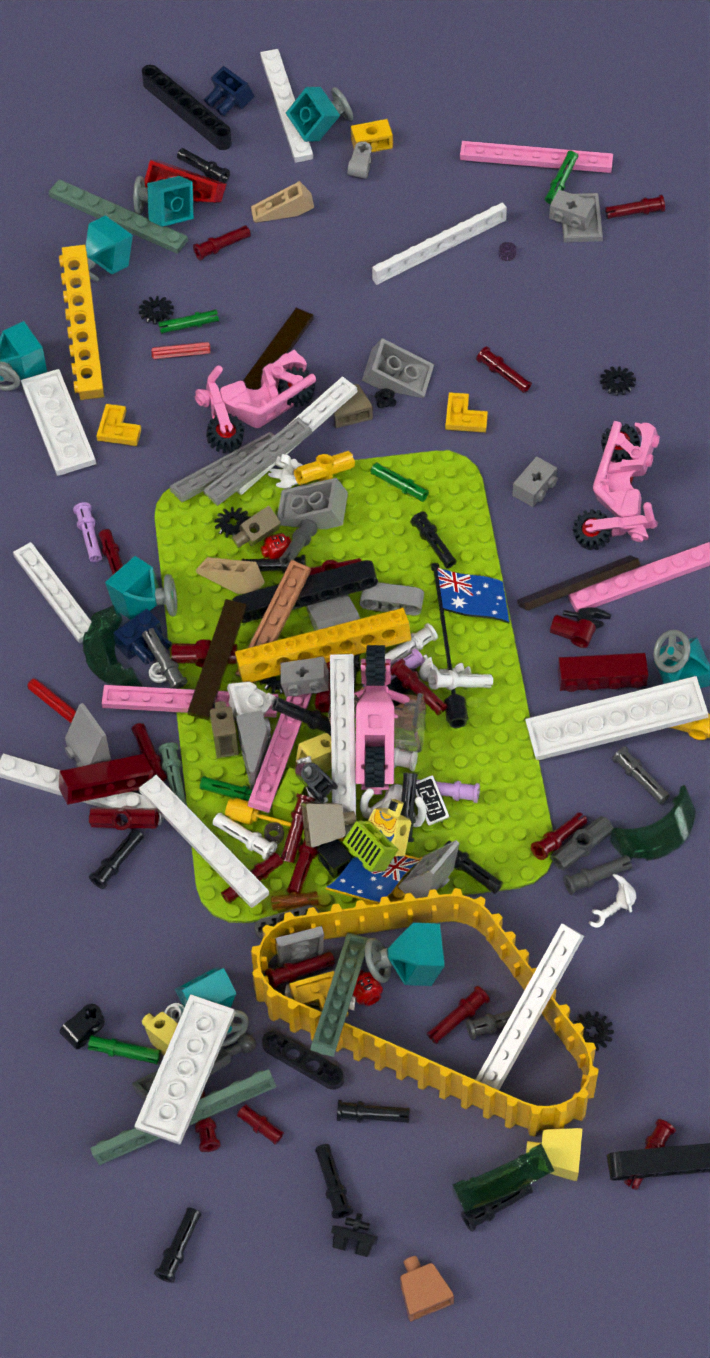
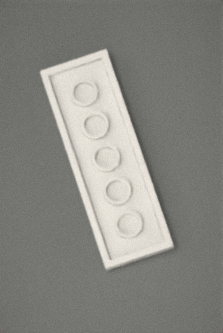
M56 369L21 380L22 388L56 475L59 476L95 465V457L60 370Z
M190 994L134 1127L137 1130L181 1145L236 1013L234 1009Z

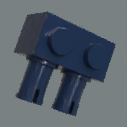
M223 66L211 78L214 89L203 100L212 108L222 97H226L216 107L217 112L224 117L234 106L243 109L255 96L247 82Z
M145 609L113 633L116 647L129 660L137 655L145 665H148L149 661L152 662L155 656L147 648L148 644L142 637L144 631H147L149 634L148 629L154 628L161 643L167 650L170 649L172 643L162 634L160 621L148 609Z

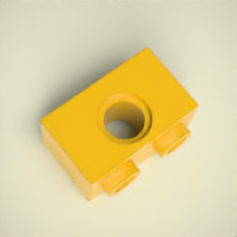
M388 119L352 125L351 141L353 147L355 148V145L359 142H367L372 147L371 152L392 149L393 134Z

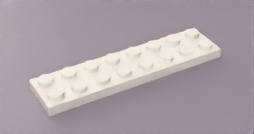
M697 676L525 720L536 760H542L708 718V711Z

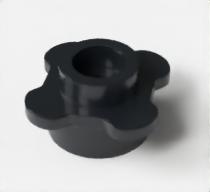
M388 388L376 392L377 407H394L397 404V401L394 399L395 392Z

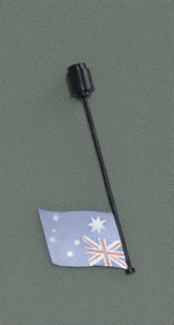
M438 563L431 564V570L434 571L448 670H452L444 610L464 616L495 619L509 624L503 581L498 579L459 574L440 569ZM455 689L451 690L452 695L444 700V703L447 705L445 710L446 721L452 728H461L466 725L468 720L466 699L456 694Z

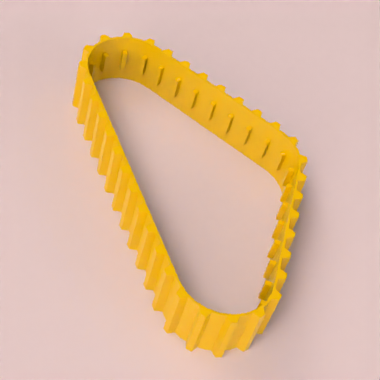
M455 888L452 894L439 895L435 889L429 890L428 897L416 899L412 893H406L404 900L390 902L386 896L381 897L379 904L366 906L363 900H359L356 902L355 908L342 909L339 904H333L331 911L318 913L312 907L308 908L306 915L296 917L291 912L284 913V920L277 923L274 927L265 925L262 928L263 939L260 945L253 946L251 950L253 983L257 1002H265L268 1007L269 1019L272 1021L282 1019L289 1023L290 1031L293 1033L300 1029L310 1032L311 1041H313L322 1012L277 992L269 985L268 977L263 976L264 971L268 969V963L276 955V938L320 926H322L325 940L345 937L347 932L359 935L406 928L413 922H459L477 929L486 937V940L492 945L499 958L503 960L513 977L516 978L524 990L537 968H531L528 964L529 952L526 949L518 950L516 948V935L514 932H505L502 929L503 917L500 913L491 914L485 907L486 899L480 896L474 900L468 896H463L461 889ZM556 989L544 1008L542 1015L577 1061L579 1069L581 1068L583 1071L581 1090L578 1093L575 1092L571 1099L561 1104L537 1106L524 1102L345 1022L336 1048V1052L343 1047L353 1051V1059L356 1061H360L364 1057L375 1061V1069L379 1071L385 1066L395 1070L396 1078L401 1081L406 1076L418 1080V1088L424 1090L427 1086L434 1087L440 1090L439 1098L445 1100L452 1095L461 1099V1107L464 1109H468L471 1105L483 1109L484 1118L489 1119L491 1116L497 1115L505 1119V1127L509 1129L515 1124L528 1128L529 1136L536 1137L539 1130L564 1129V1126L573 1119L583 1120L586 1114L588 1099L594 1098L599 1071L598 1068L593 1066L596 1050L594 1043H587L583 1039L584 1027L581 1023L573 1024L570 1021L569 1006L567 1004L558 1005L555 1000Z

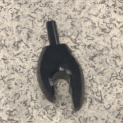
M594 607L580 608L578 613L567 610L563 611V615L575 617L577 622L581 619L591 621L596 626V629L603 627L604 623L593 618H611V614Z

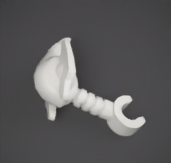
M282 454L281 457L278 456L275 465L283 469H270L269 471L272 473L268 475L281 480L280 483L276 484L277 487L289 489L293 485L298 484L294 476V469L302 466V464L298 463L296 459H291L286 454Z
M424 655L425 662L420 667L419 675L423 681L428 682L430 671L438 670V668L433 664L432 657L428 658L427 655ZM463 663L452 668L453 671L459 674H472L469 666L464 669ZM439 669L438 671L447 672L448 669Z
M613 874V877L618 881L619 887L616 902L602 911L593 909L592 913L598 914L599 920L597 922L589 921L591 926H602L605 919L616 913L620 908L626 909V911L629 910L630 913L632 912L631 906L636 900V892L622 876Z

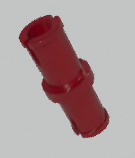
M247 1104L237 1114V1117L250 1125L256 1134H262L273 1142L274 1145L284 1135L283 1131L268 1121V1117L259 1115Z

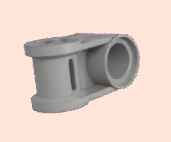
M359 142L355 145L348 165V176L367 179L372 150L369 143Z

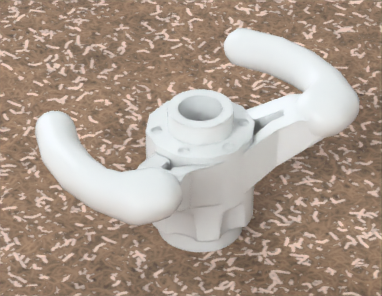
M399 784L390 786L389 790H386L385 797L371 808H369L368 803L374 794V790L368 788L360 800L362 816L369 819L375 808H388L391 799L401 801L403 786ZM418 796L415 798L418 815L416 816L413 813V817L416 819L413 827H420L427 813L423 798Z

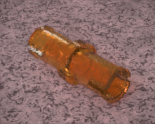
M295 891L289 895L271 896V902L281 901L279 904H271L272 911L288 908L296 909L306 905L318 906L317 899L308 900L309 898H317V891L298 894Z

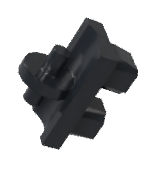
M357 1213L355 1219L346 1217L345 1225L352 1226L353 1230L333 1225L331 1231L334 1234L333 1248L346 1251L349 1238L358 1240L355 1254L365 1257L369 1256L372 1246L377 1244L378 1237L359 1232L360 1229L369 1231L370 1223L362 1221L363 1214Z

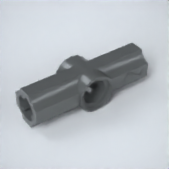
M600 816L586 828L577 830L572 839L551 854L554 865L559 870L565 871L580 858L588 856L596 845L614 832L611 822L606 817ZM578 842H585L587 844L580 845Z

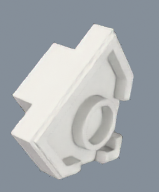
M250 681L228 684L227 687L230 696L228 703L232 707L234 720H236L237 715L261 710L264 716L276 698L270 693L266 694Z

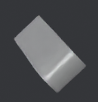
M378 582L376 586L362 590L360 605L364 609L381 612L404 608L406 615L416 616L422 610L424 591L416 587Z

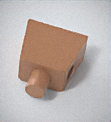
M417 1256L409 1257L403 1262L408 1273L400 1276V1285L410 1322L454 1304L452 1291L433 1263L421 1267Z

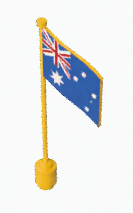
M230 798L227 803L225 816L230 817L231 820L251 825L253 821L257 822L258 818L291 826V822L259 814L260 810L248 807V801ZM342 837L338 840L344 841L345 837ZM406 854L405 856H394L385 871L374 872L365 869L360 859L354 857L341 875L326 887V890L379 904L381 897H389L403 877L422 859V856L420 858Z

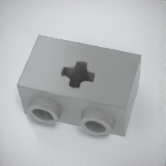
M559 190L550 205L549 219L585 231L594 215L595 202Z
M536 456L513 483L512 496L534 507L538 501L541 502L544 499L546 491L555 486L558 477H556L557 467Z
M324 657L281 663V686L286 697L329 691V670Z

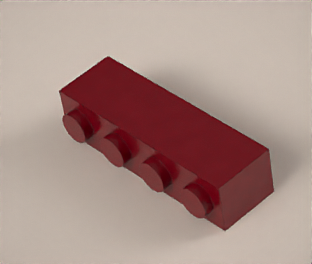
M646 653L559 657L558 677L560 691L574 692L587 689L595 691L605 688L619 689L647 686L648 668Z
M140 754L59 771V790L67 805L136 791L153 778V769L145 755Z

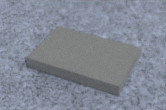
M598 193L574 194L595 202L594 215L585 231L562 223L564 242L602 241L603 233Z
M322 926L276 938L278 967H282L286 962L294 964L323 954L324 932Z

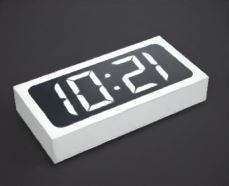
M432 775L417 781L416 795L417 797H422L426 805V821L430 826L450 818L434 776Z

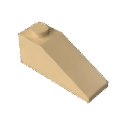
M300 181L251 206L255 223L299 216L314 208L311 192Z
M207 557L196 569L197 574L237 594L259 590L265 583L256 562Z

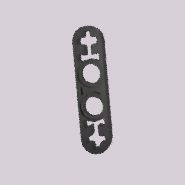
M269 1031L263 1036V1048L269 1055L328 1089L336 1090L342 1086L344 1082L343 1071L337 1065L277 1031ZM274 1039H277V1044L279 1046L273 1044L270 1047L269 1040L274 1041ZM291 1049H295L300 1053L296 1059H289L286 1054ZM310 1061H317L320 1066L317 1070L310 1071L306 1065ZM327 1074H329L330 1076L337 1074L338 1080L333 1079L332 1081H329V1076Z

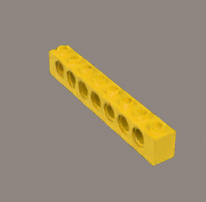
M86 245L62 247V255H59L60 267H64L65 272L61 273L62 285H66L67 291H63L64 303H68L69 306L68 309H65L66 320H70L71 326L67 327L68 338L73 340V344L69 345L70 355L75 357V363H71L73 375H77V381H74L75 393H79L80 400L104 397ZM73 267H78L77 270H71ZM74 285H81L79 288H73ZM78 302L83 303L80 306H75V304ZM80 320L85 321L83 324H77ZM82 338L87 339L85 342H79ZM84 356L90 357L87 360H81ZM84 375H92L90 378H83Z
M404 608L235 651V656L242 682H254L281 675V663L324 657L327 663L330 662V655H357L365 653L367 645H385V647L411 641L410 626Z

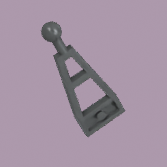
M245 1034L238 1039L237 1044L225 1050L221 1047L209 1076L231 1063L230 1057L240 1052L251 1053L256 1047L255 1038ZM158 1071L132 1083L134 1091L144 1101Z

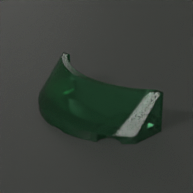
M114 605L94 613L90 618L91 624L88 631L84 632L83 652L89 668L99 679L110 685L143 687L142 682L136 676L135 670L133 668L125 669L120 662L118 663L116 658L113 633L118 630L123 620L121 614Z
M685 785L680 787L679 795L673 798L674 807L659 821L641 828L622 829L615 827L612 829L610 842L622 857L628 855L630 860L632 858H645L646 861L655 860L669 855V853L684 844L691 833L696 813Z
M542 1144L531 1148L530 1152L518 1156L517 1159L480 1176L452 1184L451 1189L464 1212L499 1200L554 1172Z

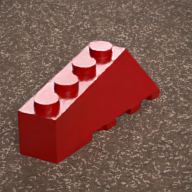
M150 160L144 180L145 188H148L147 183L181 176L193 182V201L222 202L226 188L225 183L159 160Z

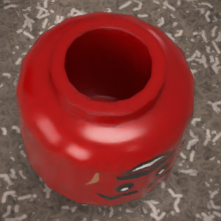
M283 533L266 537L264 545L261 546L263 557L268 559L280 558L292 542L290 537H286Z
M360 970L353 996L357 1004L368 1007L381 999L383 988L369 971L364 972Z

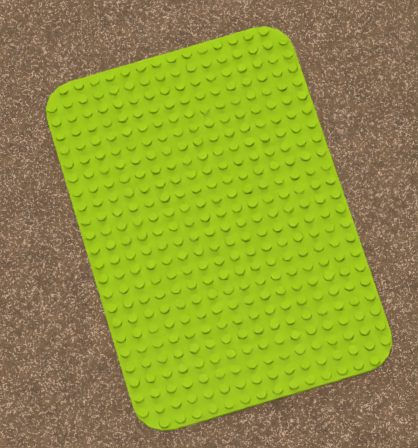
M450 450L355 460V467L333 474V478H337L348 492L343 525L329 529H317L316 534L311 536L310 543L307 546H303L297 557L305 555L306 566L310 568L322 566L327 560H335L337 562L358 558L361 561L370 560L374 564L379 583L416 587L423 590L424 599L421 613L416 616L406 615L409 621L410 634L420 631L426 623H429L435 629L438 639L424 645L423 649L419 652L423 658L424 655H427L428 658L432 657L433 664L438 670L448 669L434 571L431 570V564L438 563L440 569L459 574L486 576L503 581L483 478L479 469L466 456ZM378 462L400 476L414 480L415 484L429 490L428 497L424 502H421L409 494H403L402 490L372 475L370 472L372 466ZM268 471L242 495L236 491L218 506L204 494V491L181 502L170 491V488L162 494L156 503L154 518L162 588H164L165 575L170 574L173 577L177 594V614L175 616H170L167 606L164 605L168 640L172 644H196L197 641L203 639L212 641L225 600H232L234 597L242 595L197 574L196 569L207 557L240 561L242 559L264 558L261 552L264 539L253 546H250L247 542L238 548L232 539L233 535L225 538V532L221 535L218 533L221 528L215 529V526L219 524L215 523V519L220 518L217 516L218 513L225 514L223 509H227L230 513L231 507H234V512L240 507L242 508L240 513L247 511L248 514L246 516L252 517L267 506H270L277 516L281 492L285 489L276 486L281 480L270 477L268 474L272 472ZM315 480V481H312V482H309V483H306V484H303V485H307V484H311V483H315V482H320V481ZM296 484V485H293L291 488L298 487V486H302V485ZM426 512L428 520L437 527L438 536L457 560L453 567L446 569L427 540L421 539L418 529L411 525L410 521L417 513ZM231 518L228 524L235 526L239 520L235 521L234 518ZM280 525L279 530L269 536L283 533L286 537L289 536L292 541L293 533L299 527ZM250 529L252 533H257L256 529ZM437 544V546H438V548L440 549V551L444 554V552L442 551V549H441V548L439 547V545ZM260 571L265 583L259 589L280 584L284 573L282 571ZM362 591L348 594L360 619L385 613L361 607ZM507 598L509 624L495 619L464 616L444 610L452 668L463 663L464 669L469 666L472 674H490L493 677L491 688H455L456 694L466 699L468 712L466 725L461 728L450 727L446 721L445 711H440L441 714L437 716L426 704L421 731H410L405 728L394 727V749L399 748L400 751L413 753V751L418 752L414 771L400 766L394 768V784L403 786V773L418 774L417 779L419 780L433 775L436 782L454 784L457 781H461L462 784L469 785L480 783L478 803L465 799L455 801L453 797L442 796L450 818L430 826L425 818L420 827H413L412 837L414 842L407 843L405 854L420 858L443 847L449 840L452 842L457 840L460 843L458 848L460 851H466L470 856L469 859L503 882L499 891L518 889L537 882L548 872L553 862L551 854L555 852L551 851L545 860H539L531 851V844L535 841H540L545 833L553 832L539 760L535 758L525 720L530 718ZM306 606L291 611L278 640L314 631ZM262 619L241 623L235 641L238 651L249 647ZM401 643L385 647V654ZM365 652V653H362V654L360 655V657H359V662H360V664H361V659H366V652ZM178 663L180 673L188 680L180 689L195 690L202 668L196 666L195 663ZM237 664L227 665L219 691H228V684L242 682L241 677L235 674L238 669ZM419 666V667H417V668L415 669V670L418 671V673H419V670H420V667H421V666ZM361 668L356 675L355 692L360 691V688H364L361 680ZM281 675L273 676L278 681L281 679ZM420 677V680L443 702L452 695L451 690L447 688L431 689L428 682L423 681ZM258 680L255 684L258 689L266 694H274L271 687L267 691L264 689L267 683L261 685L260 681L262 680ZM276 690L275 694H278L279 698L286 701L287 697L284 691L283 694H280V691ZM312 693L307 710L312 712L318 710L315 709L317 693ZM358 701L354 702V714H356V705ZM331 711L329 713L321 712L322 715L331 718ZM176 712L187 807L251 871L254 865L265 861L262 855L254 850L249 851L246 844L213 825V820L218 813L225 815L226 806L231 797L200 789V782L203 776L241 787L246 785L251 789L238 739L237 721L234 720L239 755L217 758L211 718L205 720L190 716L188 713ZM277 712V717H264V719H269L271 739L280 718V712ZM355 718V743H356V718ZM302 722L278 790L289 767H295L299 744L325 732L316 728L312 730L306 723ZM331 769L327 771L325 774H327L332 779ZM356 784V821L369 820L362 816L360 810V800L366 791L362 790V784ZM382 790V795L373 794L368 803L369 808L385 797L386 790ZM331 791V792L326 796V797L328 798L327 803H332V791ZM414 803V813L417 816L418 807L416 803ZM271 807L269 813L260 810L259 814L273 817V809ZM258 818L257 822L253 821L251 825L234 821L252 833H261L262 837L269 842L274 841L277 843L275 852L281 857L290 830L289 826ZM304 831L299 846L302 845L305 838ZM340 841V843L348 851L349 848L343 843V841ZM192 847L196 889L200 901L213 916L230 923H253L261 918L306 905L316 907L319 913L331 911L333 904H339L342 909L355 908L356 902L361 900L326 890V887L337 878L333 879L318 860V854L315 859H312L301 895L293 896L289 894L286 890L298 861L299 853L297 850L294 863L282 860L283 865L272 871L267 879L260 881L269 890V895L253 908L240 896L231 904H228L223 899L221 892L229 888L230 885ZM455 868L448 876L450 879L448 883L436 890L439 895L452 894L453 890L458 888L461 889L463 896L492 892L462 869L456 870Z

